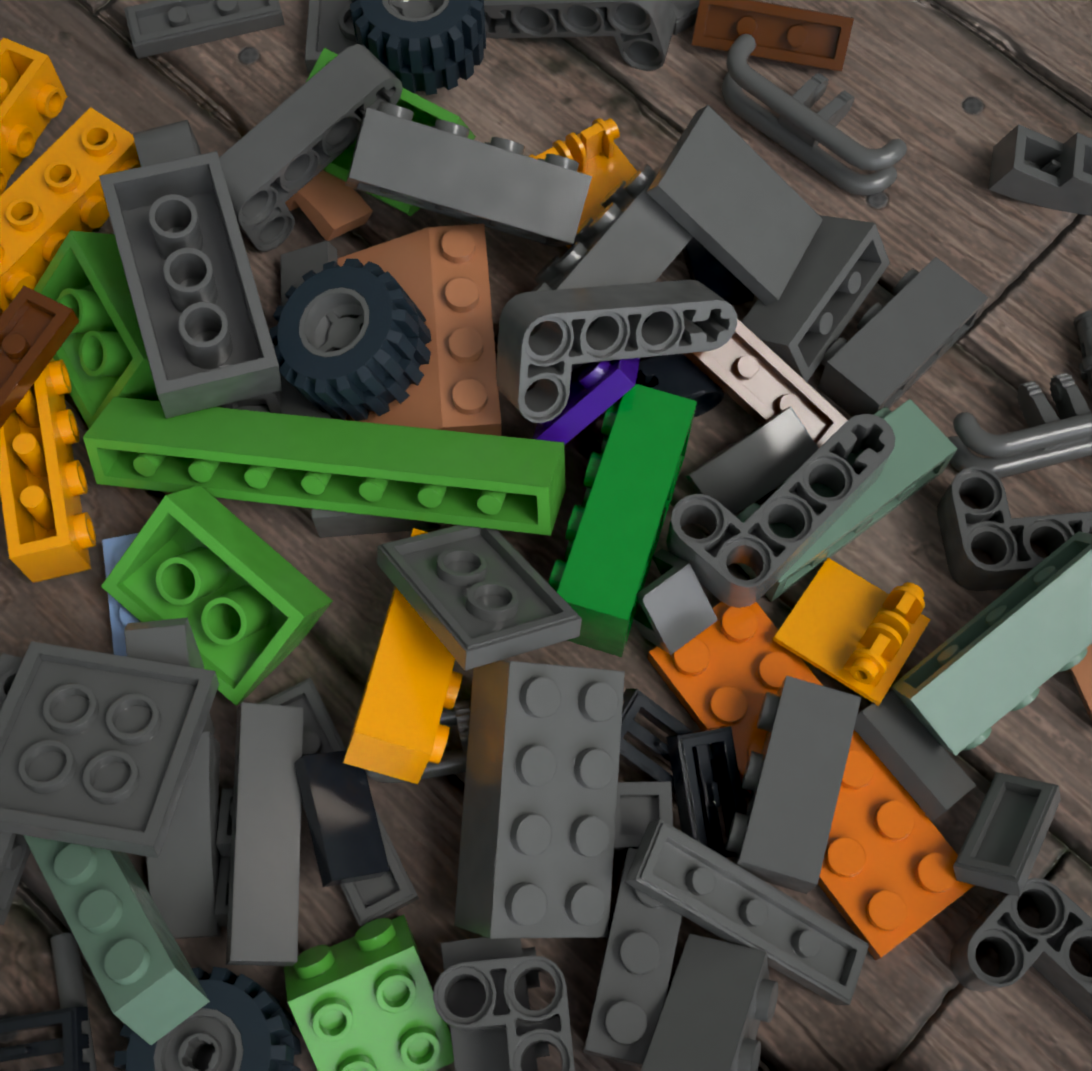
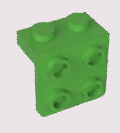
M404 914L392 920L389 918L373 920L363 925L355 933L354 937L331 947L328 945H318L307 949L298 955L297 963L293 966L284 967L287 1002L318 1071H436L454 1061L450 1029L436 1011L433 1000L434 991L422 965L414 936Z

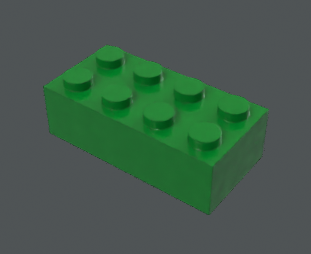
M635 384L632 389L623 395L621 403L616 401L607 409L601 429V434L604 435L600 453H592L586 470L583 486L587 487L583 504L582 506H574L568 523L565 540L569 542L564 561L556 560L549 579V585L582 618L580 636L566 641L622 657L632 627L633 617H635L639 604L637 595L644 588L653 560L652 555L655 553L686 455L697 401Z

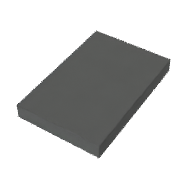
M709 105L695 113L647 190V193L765 305L779 300L823 220Z
M457 525L377 546V565L465 671L580 636L582 618L497 529Z

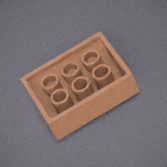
M485 225L427 227L338 258L337 261L340 267L343 266L346 259H359L363 265L370 261L379 265L384 272L388 271L426 319L424 323L430 330L432 340L425 344L430 350L431 356L429 364L420 365L419 370L424 374L418 386L411 383L406 389L410 396L401 404L397 400L388 404L389 412L378 416L374 411H370L367 420L358 422L501 436V413L496 380L497 366ZM349 414L345 419L355 421Z

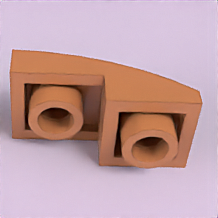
M324 170L285 202L290 211L300 207L326 241H330L365 224L373 212L353 188L345 186L346 182Z

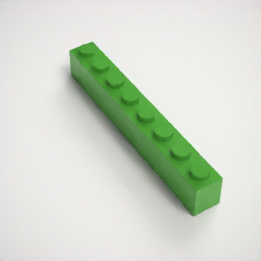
M113 397L83 436L96 484L175 493L201 485L215 498L551 536L566 491L564 442L212 407L166 419L160 401Z

